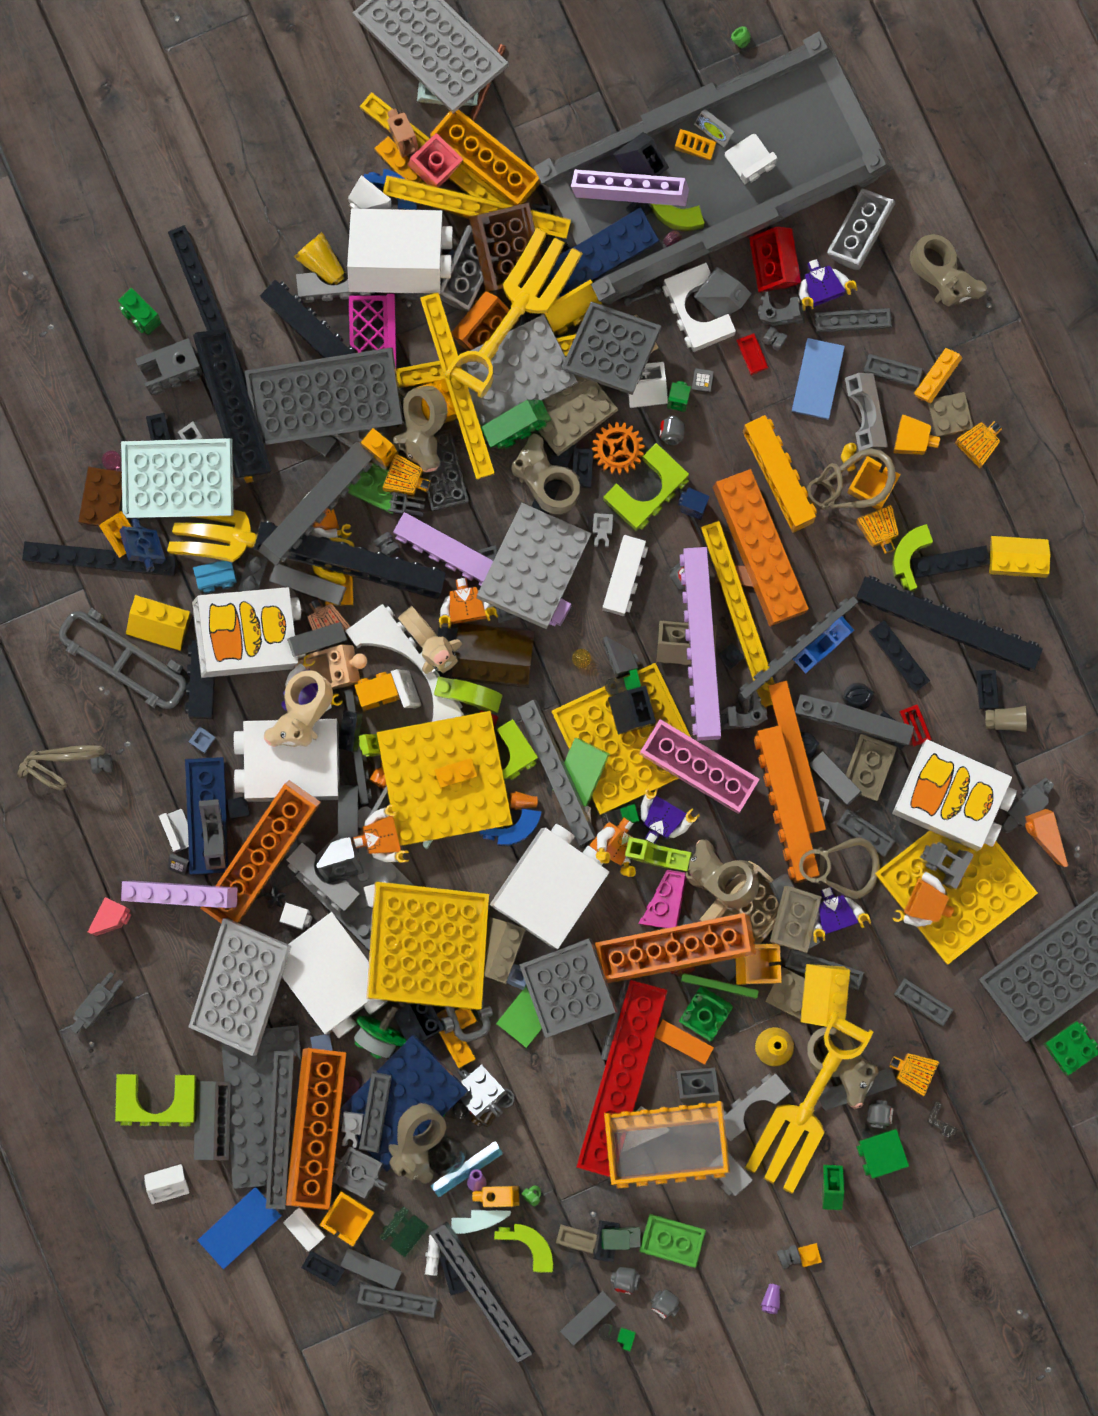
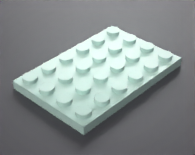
M232 439L121 441L123 514L126 518L234 516Z

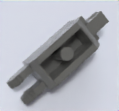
M1045 777L1037 785H1033L1030 788L1026 786L1020 793L1022 797L1017 802L1013 800L1009 811L1006 813L1008 818L1001 825L1002 831L1010 833L1017 825L1025 827V823H1027L1025 816L1043 810L1049 803L1047 795L1054 784Z
M112 972L101 983L96 985L74 1013L73 1019L76 1022L70 1028L74 1033L78 1034L83 1027L88 1029L89 1026H92L116 997L115 993L124 982L119 980L111 990H108L106 985L113 979L114 974Z

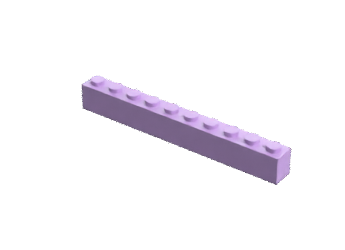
M405 512L393 531L394 535H396V540L403 544L409 542L413 545L412 548L420 553L423 551L430 554L428 557L432 560L445 562L447 568L452 571L457 569L463 572L462 576L471 581L473 578L479 581L478 585L482 586L493 563L491 559ZM561 599L549 624L554 627L556 624L561 626L572 607L571 604Z
M707 547L684 548L683 554L680 555V566H684V573H681V583L685 585L686 592H682L683 603H687V610L684 611V622H688V629H685V638L690 643V648H687V660H691V667H688L689 679L692 678L693 686H689L690 697H694V705H691V716H695L692 732L693 735H696L697 741L717 740L721 737Z

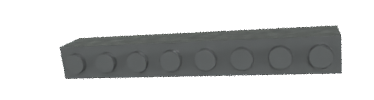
M356 441L262 543L259 552L276 566L280 561L284 563L291 555V549L294 548L296 550L303 542L301 540L304 535L308 537L314 530L313 525L316 522L320 524L326 517L325 512L328 509L332 511L338 503L336 500L339 497L344 498L350 490L348 487L351 484L355 485L361 478L360 474L363 471L366 473L372 467L371 461L374 455Z

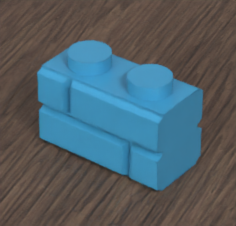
M221 560L193 567L198 589L200 592L203 591L204 594L214 592V588L221 586L222 589H228L233 587L234 583H237L232 562Z

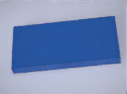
M255 1187L197 1241L222 1269H225L282 1215L276 1209H266V1198Z

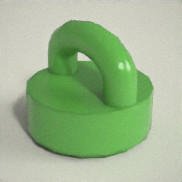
M739 27L732 33L731 39L739 48H744L749 44L751 35L746 27Z
M532 1186L530 1189L526 1188L521 1193L522 1197L532 1206L536 1207L540 1202L541 1189L538 1186Z

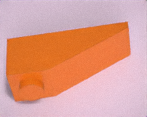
M1044 809L1025 816L1027 832L1056 864L1067 867L1068 864L1054 812Z

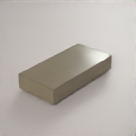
M561 1224L556 1244L593 1254L597 1234Z

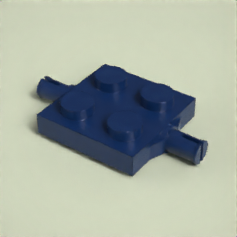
M133 518L131 520L133 527L122 526L119 531L128 560L144 562L146 570L152 572L155 569L153 563L163 564L165 561L157 531L142 527L139 518Z

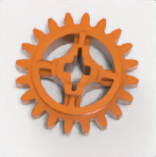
M616 422L613 428L609 423L608 430L602 427V434L596 433V437L599 440H593V444L597 446L592 448L593 452H597L593 458L600 459L597 463L598 466L604 464L603 471L610 468L611 474L614 473V470H617L618 475H621L622 469L628 473V467H631L633 470L635 469L634 462L637 464L641 463L638 457H643L644 453L639 450H643L645 446L639 444L643 441L642 437L636 438L639 431L632 433L633 426L626 429V423L619 427L618 422ZM612 435H622L618 439L609 438ZM628 439L633 444V453L626 446ZM621 443H622L621 450H618V451L614 454V452H615V447H618V446L621 445ZM603 444L610 450L608 458L604 455ZM618 458H627V459H628V460H626V461H624V462H619V463L614 462V461H616V459H618Z

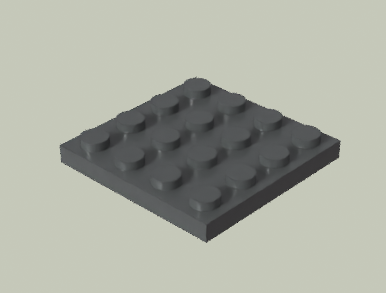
M591 302L562 365V370L633 395L662 327L658 324Z
M591 938L520 964L545 1038L618 1012Z

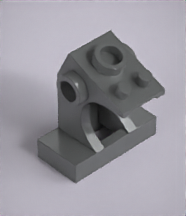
M766 292L765 297H761L763 306H759L758 316L762 323L772 326L795 322L797 324L805 323L802 303L798 297L790 298L789 305L783 309L772 307L771 297L768 292Z
M752 694L749 697V711L745 715L737 713L736 707H727L720 711L721 731L753 728L767 720V711L759 702L761 701L760 696L757 697L755 694Z
M937 842V844L933 843L930 846L926 845L923 854L920 856L923 859L922 863H925V866L933 871L939 869L944 872L946 876L942 884L957 889L974 855L960 849L957 855L947 850L948 847L940 842ZM945 856L953 860L949 869L941 865Z

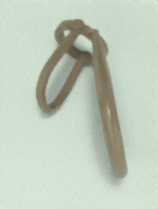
M872 448L860 450L840 467L835 463L829 464L819 478H815L807 485L806 490L809 495L807 499L815 507L821 508V510L828 509V507L865 508L875 506L883 501L891 492L895 482V466L891 458L881 450ZM867 456L878 457L885 463L888 479L880 494L872 499L834 504V501L840 496L842 491L843 479L841 473ZM834 468L835 472L824 480L828 472ZM837 476L838 487L835 493L829 481ZM813 484H822L829 490L831 498L823 503L817 502L811 495V486Z
M83 745L44 751L33 750L23 763H20L17 776L23 779L30 773L45 785L56 790H64L67 787L66 781L39 764L38 760H85L104 755L106 749L102 746ZM35 766L56 779L61 785L48 781L32 768Z
M858 837L847 840L824 851V848L819 847L818 849L806 852L800 859L799 868L802 876L807 880L817 884L823 882L847 897L858 899L865 897L873 890L878 881L875 873L880 870V862L876 848L870 841ZM857 845L863 846L868 850L872 859V872L867 885L863 889L853 891L827 880L832 867L831 860L828 857L829 853ZM812 853L820 854L818 878L809 877L803 869L805 858ZM826 859L828 868L826 873L824 874V864Z

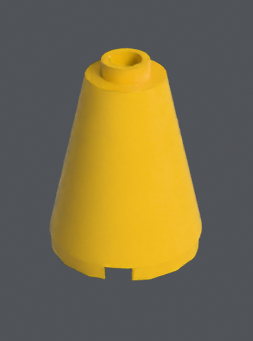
M322 232L294 256L298 262L313 273L315 272L316 275L330 285L332 283L337 285L344 279L342 275L345 272Z
M776 1027L768 1028L758 1036L755 1050L763 1063L769 1066H780L788 1062L792 1057L794 1042L790 1034L785 1030ZM775 1042L780 1044V1049L774 1048Z

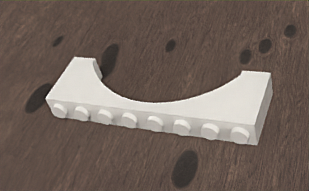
M383 604L345 631L357 649L361 646L386 648L405 656L421 670L428 681L433 696L432 722L469 715L468 713L464 715L460 710L462 705L459 701L434 696L437 679L440 675L435 669L428 674L422 671V667L426 662L422 657V652L419 654L415 649L417 644L412 637H406L404 634L406 629L401 622L396 623L392 618L395 615L389 606L385 608Z

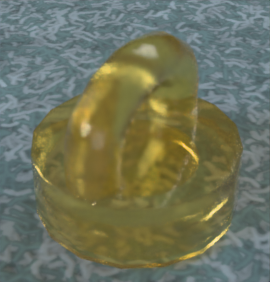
M585 649L576 650L572 655L573 664L578 668L587 667L591 662L590 653Z

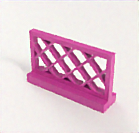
M387 294V296H349L350 345L358 353L362 352L368 345L374 350L393 348L396 366L395 294ZM353 301H361L366 306L358 313L353 308ZM374 301H383V308L379 312L370 306ZM367 308L375 314L369 322L361 315ZM358 317L366 323L360 331L353 326V322ZM377 317L383 321L384 325L379 331L371 325ZM368 326L376 333L370 340L362 334ZM358 336L367 342L360 350L354 345V340ZM377 336L384 340V344L379 349L371 343Z

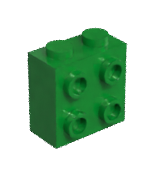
M132 287L118 300L122 315L127 320L132 319L135 328L141 334L145 332L149 336L162 323L158 313Z
M1078 1021L1073 1022L1043 1044L1065 1076H1069L1098 1055V1044L1094 1039L1090 1040L1086 1034L1088 1030L1083 1023L1079 1024Z
M897 1129L858 1141L859 1146H856L859 1157L864 1159L863 1170L866 1176H870V1179L909 1167Z

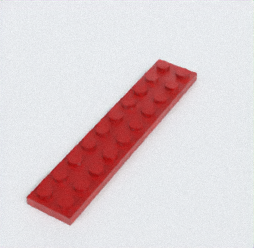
M630 980L576 1166L577 1168L611 1177L605 1114L634 1112L668 990ZM628 1132L614 1133L617 1167Z

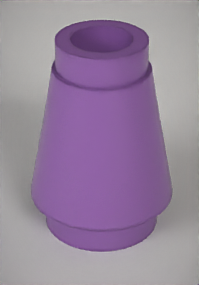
M475 1169L471 1172L467 1185L472 1191H481L486 1186V1178L480 1170Z
M769 1284L761 1303L763 1312L777 1314V1311L780 1310V1286Z

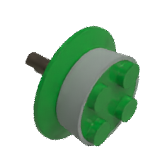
M392 1007L391 1010L388 1009L383 1021L368 1016H359L357 1022L361 1028L354 1036L355 1045L370 1051V1054L375 1058H390L394 1053L396 1045L403 1046L406 1042L405 1037L400 1032L389 1026L398 1008Z

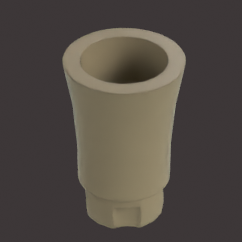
M1026 705L1015 708L986 710V729L995 728V730L1026 732Z

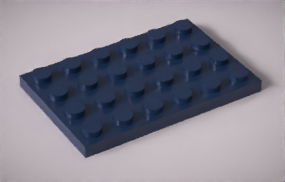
M412 1035L377 1071L378 1073L392 1075L380 1151L378 1153L367 1152L374 1159L384 1164L383 1169L386 1172L391 1169L390 1160L393 1157L389 1151V1145H398V1122L405 1111L414 1105L423 1103L433 1106L443 1116L468 1091L415 1035ZM371 1078L340 1108L339 1123L341 1126L345 1111L364 1114L365 1117ZM432 1119L420 1123L414 1130L413 1136L425 1132L430 1126ZM357 1134V1138L360 1144L361 1135Z

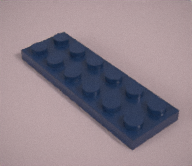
M641 207L573 247L583 254L559 294L560 297L590 279L593 281L660 242ZM571 249L558 256L549 274L551 281Z
M224 757L185 759L190 875L224 873L229 866ZM218 799L223 819L226 868L207 870L204 858V836L199 801Z

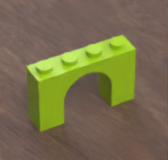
M657 443L643 456L642 460L661 479L662 489L658 496L650 501H637L616 483L603 497V501L635 531L639 528L641 530L644 529L649 523L648 519L652 515L656 516L662 510L661 505L665 501L669 503L676 495L674 492L678 488H684L689 482L687 480L689 473Z
M513 719L497 729V733L510 752L509 764L502 771L504 781L509 778L513 780L521 775L520 771L524 768L529 770L537 764L535 761L538 760V757Z
M117 1074L115 1121L120 1122V1125L132 1126V1122H140V1126H151L152 1122H159V1126H171V1122H179V1126H190L191 1122H195L196 1075H175V1096L172 1105L162 1113L152 1114L144 1110L139 1103L138 1075Z

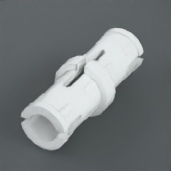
M429 1235L428 1253L426 1252L425 1255L427 1257L425 1274L437 1276L438 1262L441 1254H439V1246L431 1235Z

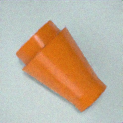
M517 791L510 793L509 808L514 810L537 808V797Z

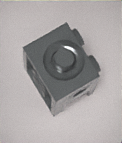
M189 338L135 359L143 374L157 368L160 369L162 377L145 383L149 393L154 395L165 392V389L169 387L177 388L183 385L182 382L187 380L195 381L200 378V375H203L198 352H195Z

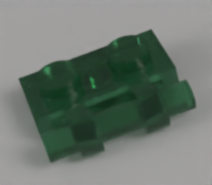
M404 1206L399 1212L396 1211L393 1215V1220L388 1226L385 1225L379 1237L383 1241H386L389 1236L394 1238L390 1246L403 1257H406L429 1226L415 1214L408 1220L405 1216L409 1210ZM402 1222L405 1226L397 1234L394 1230Z

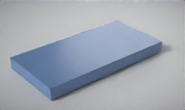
M807 338L791 412L829 420L844 346Z

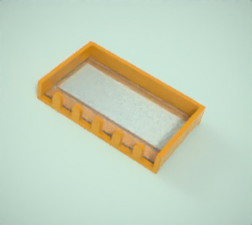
M717 1101V1103L710 1104L699 1103L692 1106L681 1105L674 1108L663 1107L656 1110L645 1109L638 1112L605 1114L611 1185H617V1189L629 1188V1184L636 1183V1187L648 1186V1182L653 1181L658 1185L667 1184V1180L675 1179V1182H686L687 1178L694 1177V1180H705L706 1176L714 1175V1178L726 1177V1174L730 1173L723 1102Z

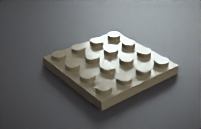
M574 375L578 382L577 384L542 401L551 421L546 423L547 426L538 432L557 456L561 455L618 411V408L597 382Z

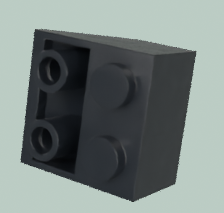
M644 132L613 154L625 174L659 176L669 168L653 138Z
M646 685L626 690L608 698L618 735L656 724Z
M410 1003L398 1009L394 1014V1018L406 1041L412 1035H415L421 1042H424L444 1030L432 1005Z

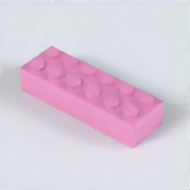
M661 719L639 754L737 814L740 813L759 781V778Z

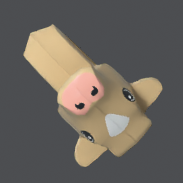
M413 606L398 617L408 632L423 648L422 657L426 662L422 667V671L425 674H428L433 669L445 673L458 662L455 651L462 646L460 640L456 639L448 642L445 637H438Z
M312 670L302 671L289 680L284 696L288 713L284 714L273 727L265 731L264 740L268 745L273 747L279 745L291 747L308 746L312 739L316 740L318 738V735L313 731V726L331 704L333 689L327 679ZM317 683L318 693L313 701L305 705H299L298 699L301 690L308 684Z

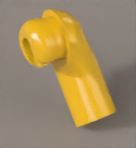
M849 443L844 446L840 456L843 463L854 455L857 450L856 444ZM855 464L847 468V471L854 470L856 468Z

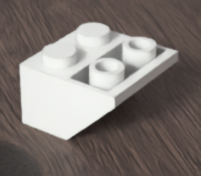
M664 362L646 364L633 395L628 394L630 408L668 404Z

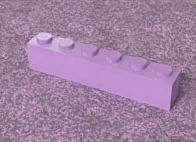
M575 170L571 188L577 198L686 206L689 187L685 178Z
M122 881L121 901L232 908L237 907V888Z

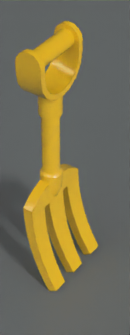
M536 228L523 254L503 283L504 291L512 302L511 309L479 352L467 351L460 354L454 359L446 372V378H454L478 392L477 396L480 398L486 395L493 383L491 360L518 318L525 311L537 314L548 313L583 254L572 248L541 297L537 298L565 244L563 241L554 238L524 286L520 288L521 282L547 235V232L540 228ZM468 362H478L488 369L489 374L483 382L460 369V367Z
M234 510V516H193L195 518L232 524L235 527L204 523H174L172 532L175 535L215 540L230 544V546L199 542H169L167 552L170 554L193 555L234 562L244 553L247 547L253 548L256 534L250 532L249 519L246 513ZM336 537L329 538L331 541L345 542L349 546L354 547V543L350 540ZM312 565L315 574L319 578L339 585L345 584L346 578L344 574L335 571L331 573L321 567Z
M835 1011L824 1035L825 1045L829 1052L804 1102L799 1106L779 1105L776 1107L744 1169L755 1173L785 1120H788L790 1123L764 1179L772 1184L775 1182L804 1130L809 1133L783 1187L785 1191L791 1194L794 1192L825 1132L821 1122L813 1114L814 1107L833 1072H836L842 1059H853L859 1056L866 1048L873 1034L872 1030L867 1032L839 1017L838 1012ZM834 1027L862 1043L853 1050L845 1051L839 1049L830 1039V1029Z

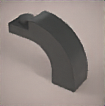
M339 785L338 837H351L353 841V837L359 836L358 785Z
M219 800L199 801L206 869L226 868L224 828Z

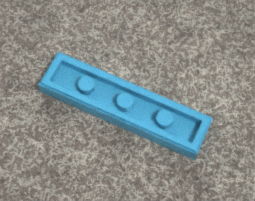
M496 1142L492 1143L432 1184L433 1191L438 1197L442 1196L467 1179L473 1170H480L502 1155V1150Z

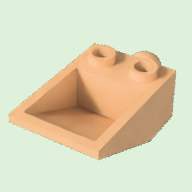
M339 645L308 654L310 656L305 660L307 664H312L315 660L314 665L307 666L306 670L310 669L321 674L331 684L332 689L357 684V681L360 680L358 669H362L367 665L366 656L363 654L355 655L353 645ZM298 658V664H302L304 658Z

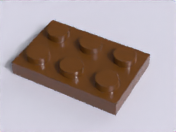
M88 467L78 522L80 524L99 526L120 512L122 472Z

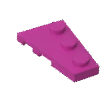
M672 870L665 872L652 901L649 902L647 910L638 924L665 929L678 926L686 883V872Z

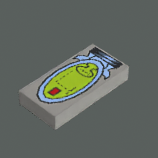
M706 109L700 113L694 124L723 147L727 145L734 133L732 129Z

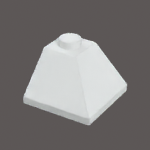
M361 176L348 197L351 209L392 210L391 199Z

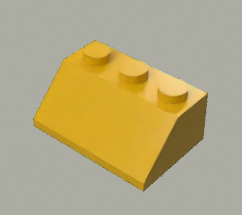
M591 279L558 298L548 313H542L554 336L566 333L568 327L573 324L575 326L581 324L591 302L602 305L591 285Z
M991 536L989 574L1046 578L1049 575L1050 549L1048 540Z
M135 595L129 613L126 635L181 651L192 614L190 611Z
M806 964L800 1022L827 1027L835 1011L838 1012L839 1017L845 1019L850 978L849 969L843 966Z

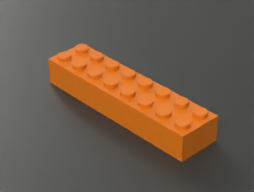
M749 469L717 481L712 488L769 626L771 627L805 614L809 608L752 470Z
M779 725L759 730L753 740L756 750H760L761 755L758 757L760 767L764 768L766 773L763 779L765 786H769L770 789L768 799L770 805H774L775 808L773 818L775 824H779L780 827L778 831L780 843L784 842L785 848L782 850L784 860L789 861L788 875L795 884L807 881L800 872L799 863L801 857L806 852L813 850L783 733ZM814 853L808 855L803 863L805 873L811 878L819 876Z
M287 781L216 884V886L237 888V907L201 906L200 909L220 923H222L223 918L240 923L321 802L292 781Z
M745 913L595 943L597 955L607 983L756 954L751 919Z
M313 1048L303 1049L286 1206L322 1210L329 1209L346 1052Z

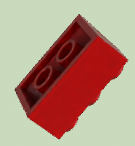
M775 227L749 237L758 292L785 289L801 283L792 228Z

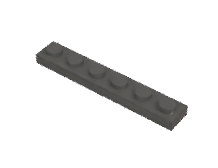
M353 689L345 690L348 711L356 712V705H359L358 695L354 694ZM358 744V751L354 752L360 803L361 806L369 805L372 795L371 788L366 786V781H369L368 769L364 770L363 762H367L366 755H363Z

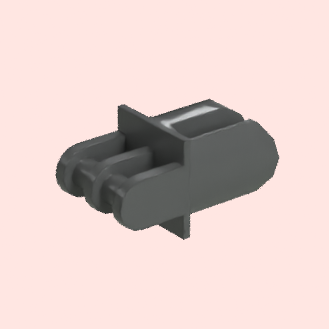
M391 492L392 500L389 501L391 503V507L388 509L389 512L399 514L405 512L409 515L423 517V512L407 510L406 508L423 510L424 505L407 502V500L426 502V498ZM398 497H403V502L397 501ZM402 505L401 510H397L396 506Z

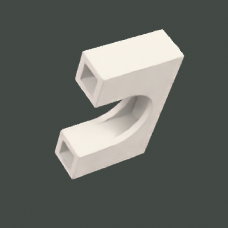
M707 263L665 279L664 286H662L665 296H669L672 302L669 304L672 313H676L678 316V327L680 331L684 330L686 335L684 338L685 343L693 352L735 336L736 332L729 314L709 322H698L692 319L686 312L685 301L687 297L693 292L698 291L711 275Z

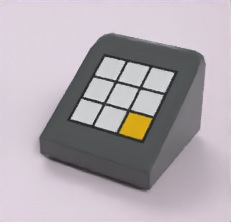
M695 368L692 390L711 392L714 371Z
M170 854L167 867L171 871L185 875L189 867V860Z

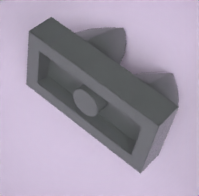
M249 554L238 589L239 592L260 589L268 559Z

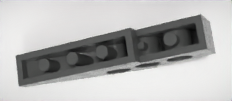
M801 694L795 711L797 716L907 746H910L915 729L914 726L838 702L833 703Z

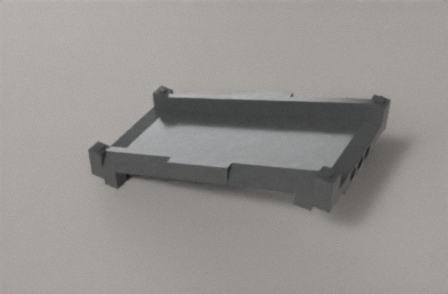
M818 31L803 40L805 45L720 85H716L713 82L641 115L642 121L557 160L548 158L534 166L541 183L549 187L563 217L571 219L569 230L577 245L630 214L626 207L632 202L575 197L571 188L574 171L587 170L624 173L613 154L642 132L653 138L669 166L659 176L686 179L689 187L686 206H672L680 209L700 206L704 228L695 231L674 230L659 221L653 211L646 217L660 242L595 279V282L591 285L599 301L611 304L624 296H629L644 288L643 284L723 248L854 185L864 188L878 180L880 176L894 169L827 36ZM704 109L734 131L725 147L716 142L711 161L674 150L680 129L715 141L694 125ZM756 134L767 151L775 153L777 162L772 170L765 171L755 181H749L744 184L726 159L725 152L750 135ZM687 138L683 139L682 145H686ZM691 140L689 147L693 148L694 141ZM698 142L696 150L700 151L702 143ZM705 145L703 153L707 154L709 145Z

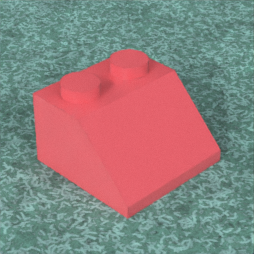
M436 133L410 157L408 166L427 185L440 187L460 165L463 158Z
M105 897L88 933L98 936L121 928L123 924L127 925L131 914H129L130 909Z

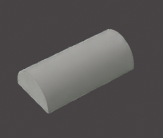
M862 188L827 254L845 267L860 270L889 217L895 201Z
M470 225L467 226L451 259V278L442 279L439 294L440 299L445 303L465 311L470 310L483 282V275Z

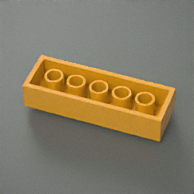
M459 109L455 113L450 111L430 134L432 138L437 133L463 158L462 165L514 206L524 204L541 184L533 168Z
M766 415L745 424L743 434L792 533L813 524L817 511L813 503L809 504L807 497H809L808 492L804 486L801 487L798 481L800 480L799 474L796 469H792L790 465L792 463L791 458L787 452L784 453L781 447L783 442L780 436H776L773 431L775 427L772 420L767 419Z

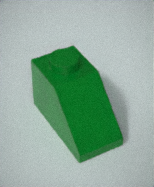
M682 381L672 382L667 408L686 412L691 386Z
M823 1165L822 1209L842 1210L844 1198L843 1166Z

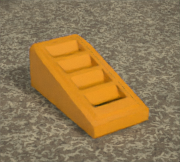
M680 129L674 150L711 161L716 142ZM684 138H687L686 145H682ZM691 140L694 141L693 148L689 147ZM698 142L702 143L700 151L696 150ZM706 144L709 145L707 154L703 153Z

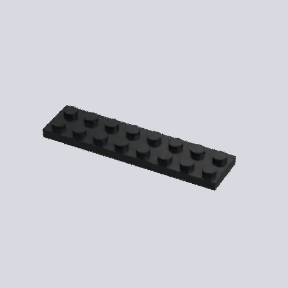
M219 329L196 332L193 334V338L224 439H232L233 470L236 478L268 474L271 472V467L229 330Z

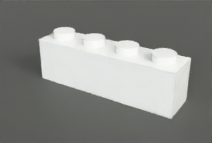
M627 535L623 536L604 601L603 611L625 616L626 612H630L632 601H629L631 594H635L638 583H635L636 575L640 576L643 565H640L642 557H646L648 547L645 546L646 541Z

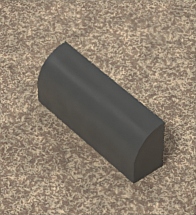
M196 1081L194 1160H229L231 1082Z

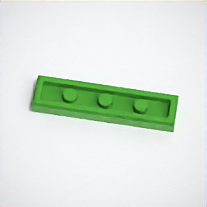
M682 974L681 982L754 999L758 997L759 991L689 974Z

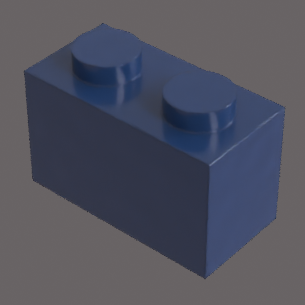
M688 487L687 492L683 491L679 499L678 506H681L680 512L701 520L710 496Z

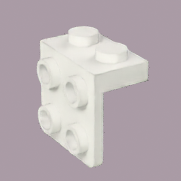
M756 134L750 135L725 152L726 159L744 184L749 181L753 182L763 172L772 170L777 162L775 153H769Z

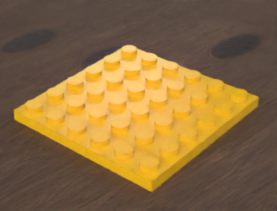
M656 663L637 671L641 686L646 685L656 721L654 726L618 735L608 698L626 691L623 678L551 711L569 750L574 739L579 738L610 754L592 795L600 815L645 795L648 785H650L649 791L652 792L656 790V787L660 788L679 779L639 755L660 719L691 737Z
M491 711L377 732L390 804L396 803V805L392 806V811H399L398 814L393 816L400 846L512 825ZM469 758L472 759L477 777L440 789L434 772L435 769Z
M930 830L875 873L903 910L907 906L917 880L921 879L912 875V873L915 875L920 873V869L915 866H920L924 873L928 872L939 879L945 888V895L949 897L947 905L954 907V912L950 918L941 915L938 922L933 921L930 925L917 928L946 965L1038 894L997 841H995L993 847L984 843L980 850L975 851ZM937 842L946 845L948 847L947 850L957 855L959 849L974 855L957 889L942 884L946 876L944 872L939 869L933 871L927 868L925 863H922L923 859L920 856L923 854L926 845L930 846L933 843L937 844ZM945 856L941 865L949 869L953 860Z
M375 882L366 999L481 1010L489 894Z

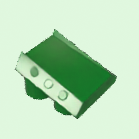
M700 986L679 1022L707 1040L712 1041L733 1006L730 1002L722 999L706 987Z

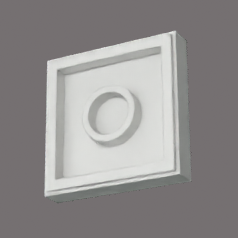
M399 669L391 671L403 707L414 709L421 707L410 672Z

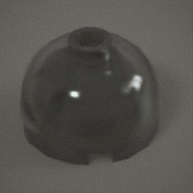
M443 1136L438 1144L429 1149L430 1167L435 1173L449 1175L458 1171L466 1159L464 1145L453 1136Z

